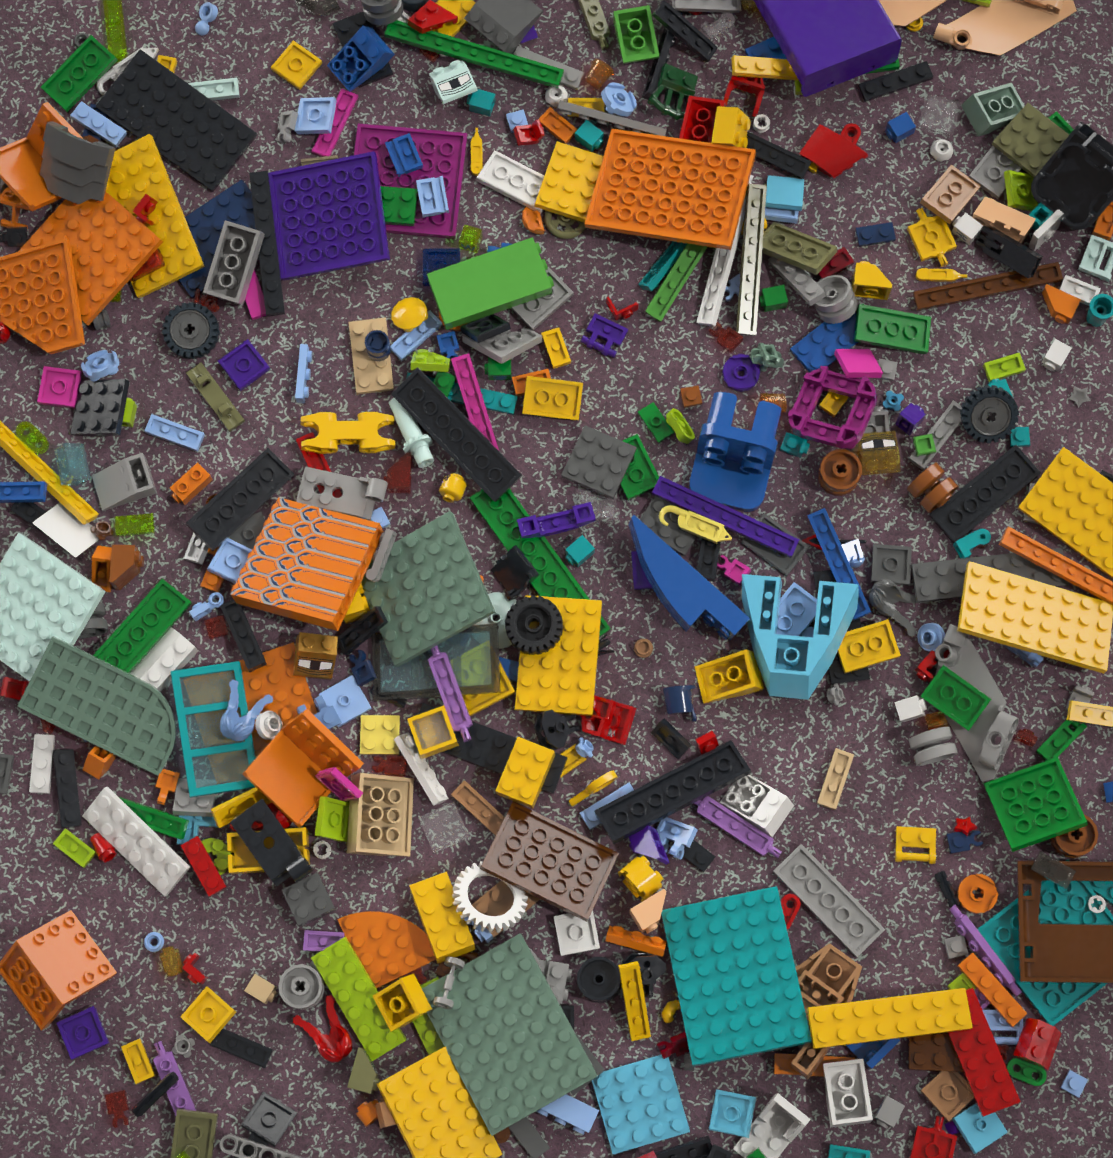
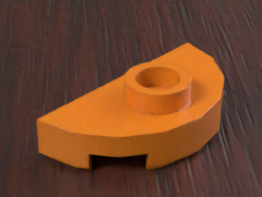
M525 207L522 212V222L525 228L535 234H544L545 230L540 212Z

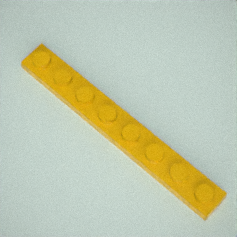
M0 421V446L38 482L45 481L47 483V491L83 525L95 520L99 513Z

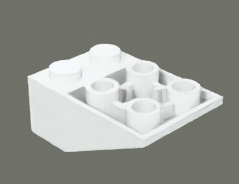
M750 775L733 782L720 801L728 809L771 837L774 836L794 807V804L786 795Z

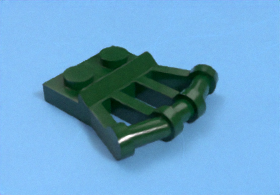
M664 64L658 87L647 103L656 107L661 112V115H669L674 120L684 119L685 112H681L683 99L686 98L687 106L689 96L695 95L698 76L669 64ZM662 90H666L662 104L657 98ZM672 93L677 95L674 109L669 106Z

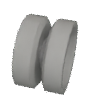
M832 275L817 282L826 294V297L814 304L821 320L832 324L840 323L849 319L855 313L858 301L847 278L840 275Z
M950 727L928 730L908 739L912 750H922L914 756L916 766L928 765L958 754L954 743H945L952 738Z
M304 964L293 965L285 970L278 985L279 994L283 1001L290 1007L299 1010L311 1009L316 1006L323 998L325 991L324 980L320 973L311 966ZM301 984H305L304 991L299 990Z

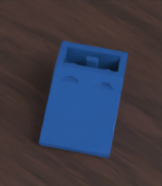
M362 26L327 66L347 90L351 92L382 69L395 54L373 28Z

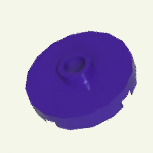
M738 354L730 357L724 364L722 376L729 388L734 391L743 392L750 390L756 385L759 380L760 369L758 364L752 363L749 355ZM743 371L744 375L739 376L738 372Z

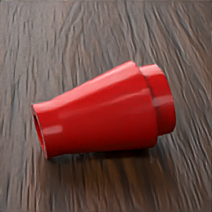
M96 833L90 838L99 860L106 863L116 856L115 847L103 838L100 833Z

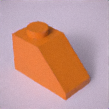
M1046 284L1042 295L1051 316L1058 323L1069 324L1081 299Z
M97 546L92 556V582L106 592H111L112 585L109 582L112 547Z
M95 746L88 753L82 770L99 780L109 770L117 755Z

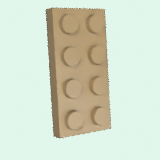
M386 318L349 322L356 394L394 390L390 355L383 361H374L368 356L365 346V337L371 331L381 330L388 336Z

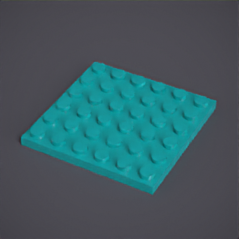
M1086 881L1041 882L1038 917L1040 924L1113 925V915L1107 907L1101 913H1093L1089 910L1088 900L1095 896L1096 893ZM1029 889L1023 893V896H1029ZM1018 898L977 929L1015 978V983L1045 1022L1052 1026L1106 985L1105 983L1020 982ZM1093 899L1092 908L1096 907L1097 910H1100L1099 906L1102 905V901ZM1025 947V958H1030V947Z

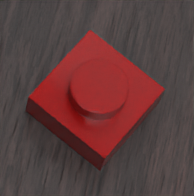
M713 731L695 739L702 755L719 746Z

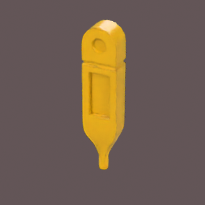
M475 128V134L471 139V172L474 176H478L483 169L482 139L478 134V128Z
M921 268L917 270L915 275L919 281L953 282L960 278H967V275L960 274L953 269Z

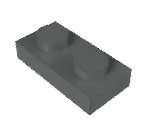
M0 753V794H8L15 758L13 755Z

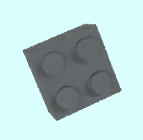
M318 872L282 889L300 928L336 911Z

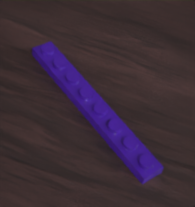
M662 476L659 477L653 489L652 495L687 511L724 525V528L787 557H792L799 542V539Z

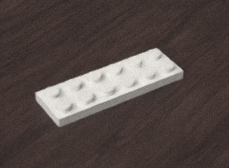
M108 787L103 788L82 815L164 896H167L189 870L190 866Z

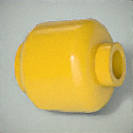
M451 473L443 478L439 492L443 496V500L453 503L462 499L467 485L461 475Z

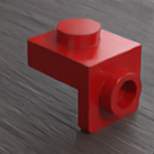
M539 119L535 120L531 125L515 126L513 129L518 146L537 144L544 137V128Z
M4 677L0 696L20 701L30 681Z
M197 953L189 954L183 961L185 965L182 969L189 974L187 978L193 983L197 984L199 982L204 984L208 978L193 966L200 958V955Z

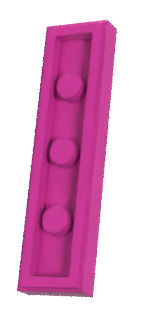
M341 88L336 99L332 131L330 134H319L312 149L313 154L320 157L331 156L358 99L357 94Z

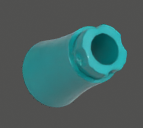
M1107 294L1094 296L1090 301V307L1086 314L1088 324L1099 327L1113 315V298Z

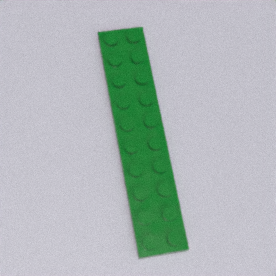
M483 489L470 497L471 502L507 552L517 545L540 574L531 583L539 596L590 600L544 536L521 538L517 519L529 517V515L510 489L497 502H494ZM602 616L599 638L611 630Z

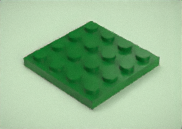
M1058 757L984 783L987 795L1012 852L1088 826Z

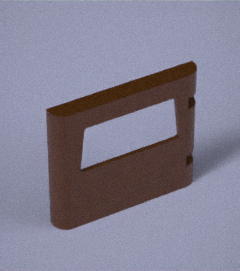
M1017 861L1020 982L1113 984V925L1040 924L1038 922L1042 881H1113V862ZM1023 885H1029V896H1023ZM1025 947H1030V958H1025Z

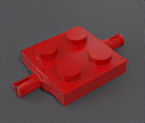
M936 1116L934 1128L916 1127L910 1158H953L957 1136L942 1130L944 1117Z

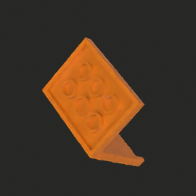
M48 102L42 104L27 137L0 148V178L32 212L62 199L47 190L44 178L39 175L43 160L42 153L45 144L43 137L47 122L54 121L68 127V133L82 138Z
M306 709L282 727L242 774L300 828L319 807L320 797H327L331 792L316 778L317 773L321 770L336 767L345 777H348L360 769L364 763Z
M72 910L16 940L0 961V974L41 1031L51 1024L66 1004L117 974Z

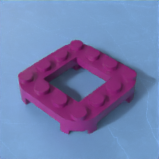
M820 366V369L813 370L810 373L807 372L803 377L804 383L793 409L789 410L788 413L792 432L804 439L837 448L853 449L861 440L877 403L874 385L865 376L862 379L847 378L844 374L829 371L827 366ZM823 390L856 399L846 424L842 425V427L811 419Z

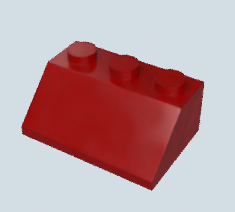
M689 96L679 138L711 143L717 106L726 107L725 100Z

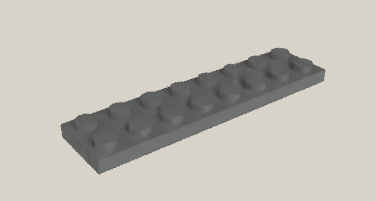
M1062 548L1052 549L1064 556ZM1015 553L911 565L916 603L962 598L966 565L969 561L1055 587L1069 585L1068 581Z

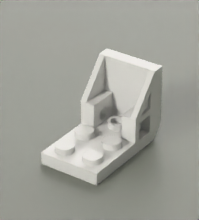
M777 1093L770 1099L751 1124L749 1138L741 1137L733 1150L743 1158H746L759 1147L767 1158H778L787 1145L795 1139L811 1119Z

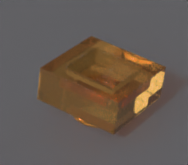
M941 711L924 716L928 730L948 727L945 715Z

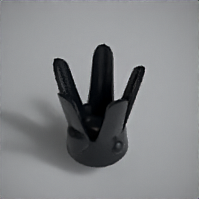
M607 634L599 639L598 656L615 652L614 650H601L611 643L608 638L604 639Z

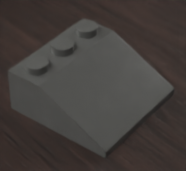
M478 0L464 19L504 52L512 54L544 11L531 0Z

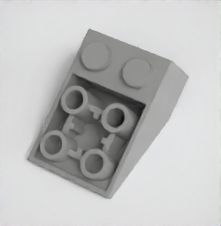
M143 453L124 458L92 475L102 511L157 494L147 459Z

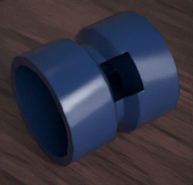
M374 330L367 334L365 346L368 356L372 360L379 362L387 359L391 353V347L386 333L381 330Z

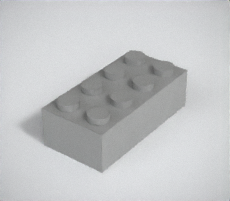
M225 220L203 293L243 305L265 234L261 231Z

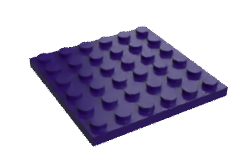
M374 151L268 173L280 275L283 281L390 260L377 156Z

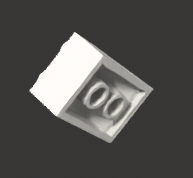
M863 1059L824 1063L823 1070L830 1128L870 1123L873 1117Z

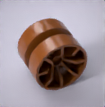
M937 462L924 470L907 487V490L915 499L926 494L920 505L928 513H931L937 507L943 506L959 487L951 477L941 482L939 481L945 471Z

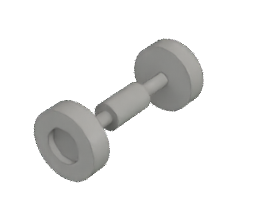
M446 957L444 964L451 967V970L445 980L443 997H434L433 1004L443 1009H452L454 1002L447 999V996L454 982V970L458 968L463 969L465 962L455 957Z

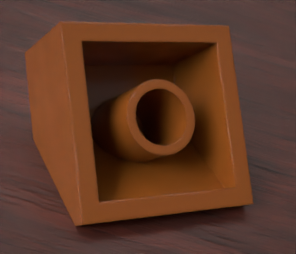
M112 544L109 582L115 590H121L140 573V567H144V556H141V552L135 545Z

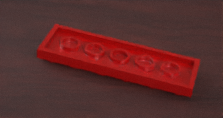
M973 988L966 990L973 1028L947 1033L982 1117L1016 1105L1021 1101Z

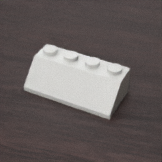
M171 627L130 674L153 685L161 692L172 681L170 672L183 669L198 650Z

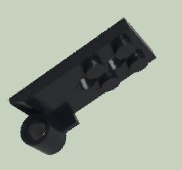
M263 799L230 822L276 887L291 876L298 883L313 872L309 862ZM256 821L263 823V829L260 832H255L252 828L253 823ZM267 837H272L275 840L274 846L270 849L264 845V840Z

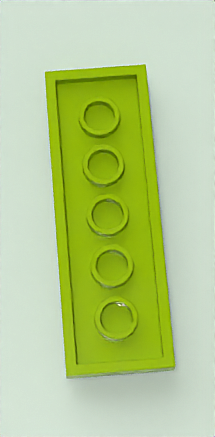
M346 936L311 957L371 1061H374L407 1040L400 1028L392 1032L390 1031L373 998V995L378 993V990Z

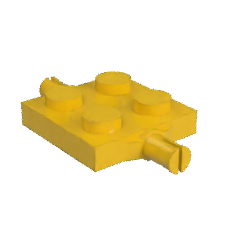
M919 208L916 212L920 221L908 226L907 230L921 261L937 257L941 267L948 265L944 254L956 249L955 240L946 221L939 216L927 217L924 208Z

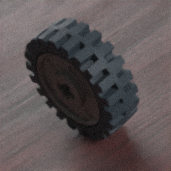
M189 302L175 306V309H171L169 315H166L165 323L163 322L162 334L167 346L176 355L186 359H197L204 357L205 354L208 355L216 347L215 344L219 340L220 331L216 317L208 308L198 303ZM190 327H192L195 330L192 331L191 335L187 332L190 331Z
M985 385L984 388H976L977 391L975 392L971 391V395L969 397L966 396L965 403H962V410H960V418L965 430L972 438L982 443L984 441L986 443H991V441L996 443L999 442L998 439L1004 440L1007 434L1010 435L1012 433L1011 430L1016 428L1015 423H1018L1019 419L1018 406L1014 398L1003 388H998L995 385L991 387Z

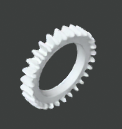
M480 861L479 866L475 863L472 864L471 868L467 866L465 871H461L459 877H457L452 898H454L453 905H458L456 912L463 911L461 919L468 917L466 923L470 924L473 921L474 929L481 925V932L486 927H488L489 933H492L494 927L497 933L501 931L502 927L504 931H507L509 926L511 928L514 927L525 913L527 907L525 902L528 899V896H525L526 892L503 881L511 889L514 896L511 909L500 916L484 915L471 905L468 899V886L474 878L495 876L480 869L483 861Z

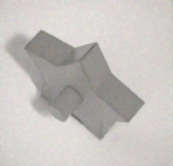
M1074 386L1073 395L1068 399L1075 401L1078 408L1083 402L1091 401L1087 395L1088 387L1079 389Z

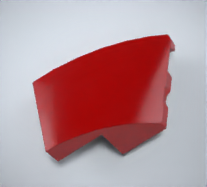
M819 124L799 153L801 157L816 164L819 171L832 178H836L843 171L853 167V164L860 159L868 157V154L860 147Z
M594 695L593 716L580 715L582 717V732L626 745L637 708ZM609 729L612 730V737L607 736Z

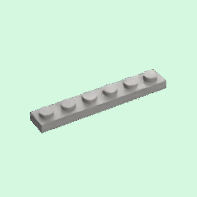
M561 100L558 105L561 113L571 115L572 112L579 114L578 117L589 120L590 117L597 118L596 122L607 125V122L615 123L614 127L625 129V126L630 127L632 132L643 133L645 131L652 135L665 136L667 130L662 127Z

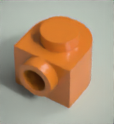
M376 1099L369 1103L365 1101L357 1108L358 1112L356 1115L365 1127H368L378 1119L375 1104L379 1102Z

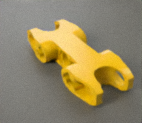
M319 412L302 416L300 419L302 426L314 428L318 432L315 438L301 441V450L319 454H332L338 452V445H359V452L378 453L395 449V440L383 438L378 434L379 428L394 424V416L378 412H362L358 414V421H337V414Z

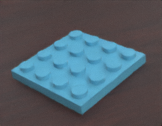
M662 1055L603 1071L592 1080L612 1154L690 1132L669 1057L663 1059Z

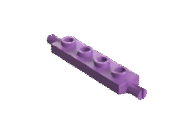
M438 646L431 648L433 656L428 659L453 731L461 732L463 741L467 742L471 740L468 728L473 723L446 652H440Z
M706 796L703 800L701 799L694 803L698 806L697 813L761 856L769 852L778 859L782 851L772 846L774 841L772 837L711 797Z
M956 904L952 906L949 910L956 918L954 924L957 926L958 933L966 938L970 949L979 955L981 962L992 972L993 976L1002 986L1008 987L1015 997L1018 996L1022 991L1015 984V978L967 915L962 914Z
M162 1041L155 1043L154 1046L158 1056L153 1061L161 1080L169 1072H175L179 1077V1080L166 1092L175 1115L177 1109L196 1111L173 1052H166Z

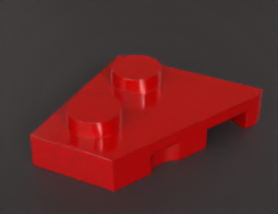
M431 0L408 19V25L422 34L432 29L442 28L445 23L452 22V24L458 22V16Z

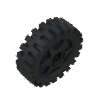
M541 596L524 597L510 607V611H508L507 618L505 619V629L510 642L515 648L523 653L539 655L542 652H548L551 648L553 649L555 644L559 642L563 633V620L556 605L547 598L544 599ZM533 621L539 622V626L536 629H530L529 625Z

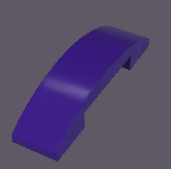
M591 502L572 506L571 510L537 518L536 515L517 519L521 538H536L559 534L596 521Z

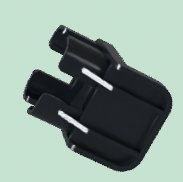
M1080 122L1034 177L1031 185L1034 199L1039 204L1045 205L1053 213L1056 210L1062 211L1064 214L1061 217V221L1068 227L1075 230L1090 227L1113 201V145L1087 124Z

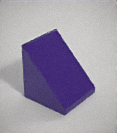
M953 1120L944 1124L948 1134L953 1135L960 1132Z

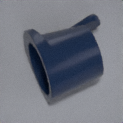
M696 685L663 688L668 715L691 713V721H697L692 704V690L696 688Z

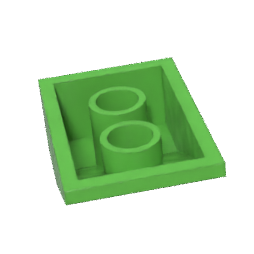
M650 5L614 11L613 22L623 64L659 58Z

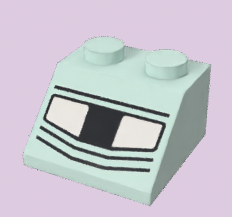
M463 60L453 61L449 66L444 68L438 67L432 73H429L434 91L443 104L478 91L470 71Z

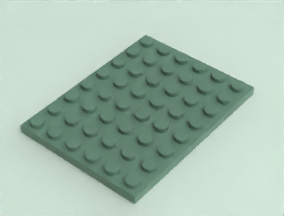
M521 933L464 965L463 969L458 968L454 970V982L447 996V999L454 1002L452 1009H443L433 1004L434 997H443L445 990L443 988L447 975L422 988L432 1007V1010L427 1012L443 1045L446 1046V1050L491 1136L598 1077Z

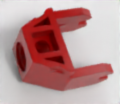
M732 76L723 100H725L727 105L730 93L735 88L755 94L756 103L752 117H756L764 95L765 85L763 78Z

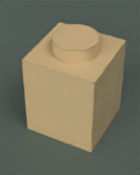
M254 974L244 990L265 1004L268 1001L272 1002L278 993L275 991L277 988L275 985L257 974Z

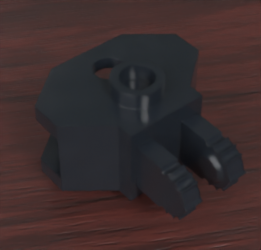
M552 709L537 715L534 730L539 744L553 751L564 747L567 736L580 730L579 725L570 728L567 722L576 719L575 715L560 716Z
M647 952L631 953L622 961V964L638 961L642 984H646L647 998H652L654 984L666 972V963L654 954Z

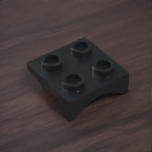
M517 545L513 546L507 554L499 557L500 560H497V564L491 569L507 590L505 596L509 601L516 599L540 575Z

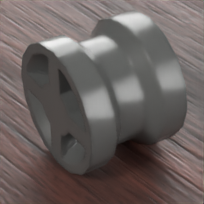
M103 309L93 320L96 330H100L101 327H111L107 309Z

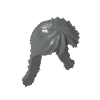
M891 580L876 582L869 593L871 606L882 615L891 617L900 626L905 627L909 636H915L916 629L908 619L896 611L894 603L899 601L915 604V595L905 593Z

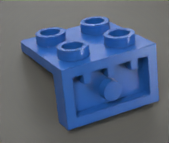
M890 1039L846 1046L858 1059H863L864 1065L870 1070L900 1040Z

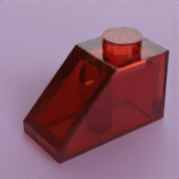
M407 452L387 470V476H384V481L388 482V493L411 494V452Z

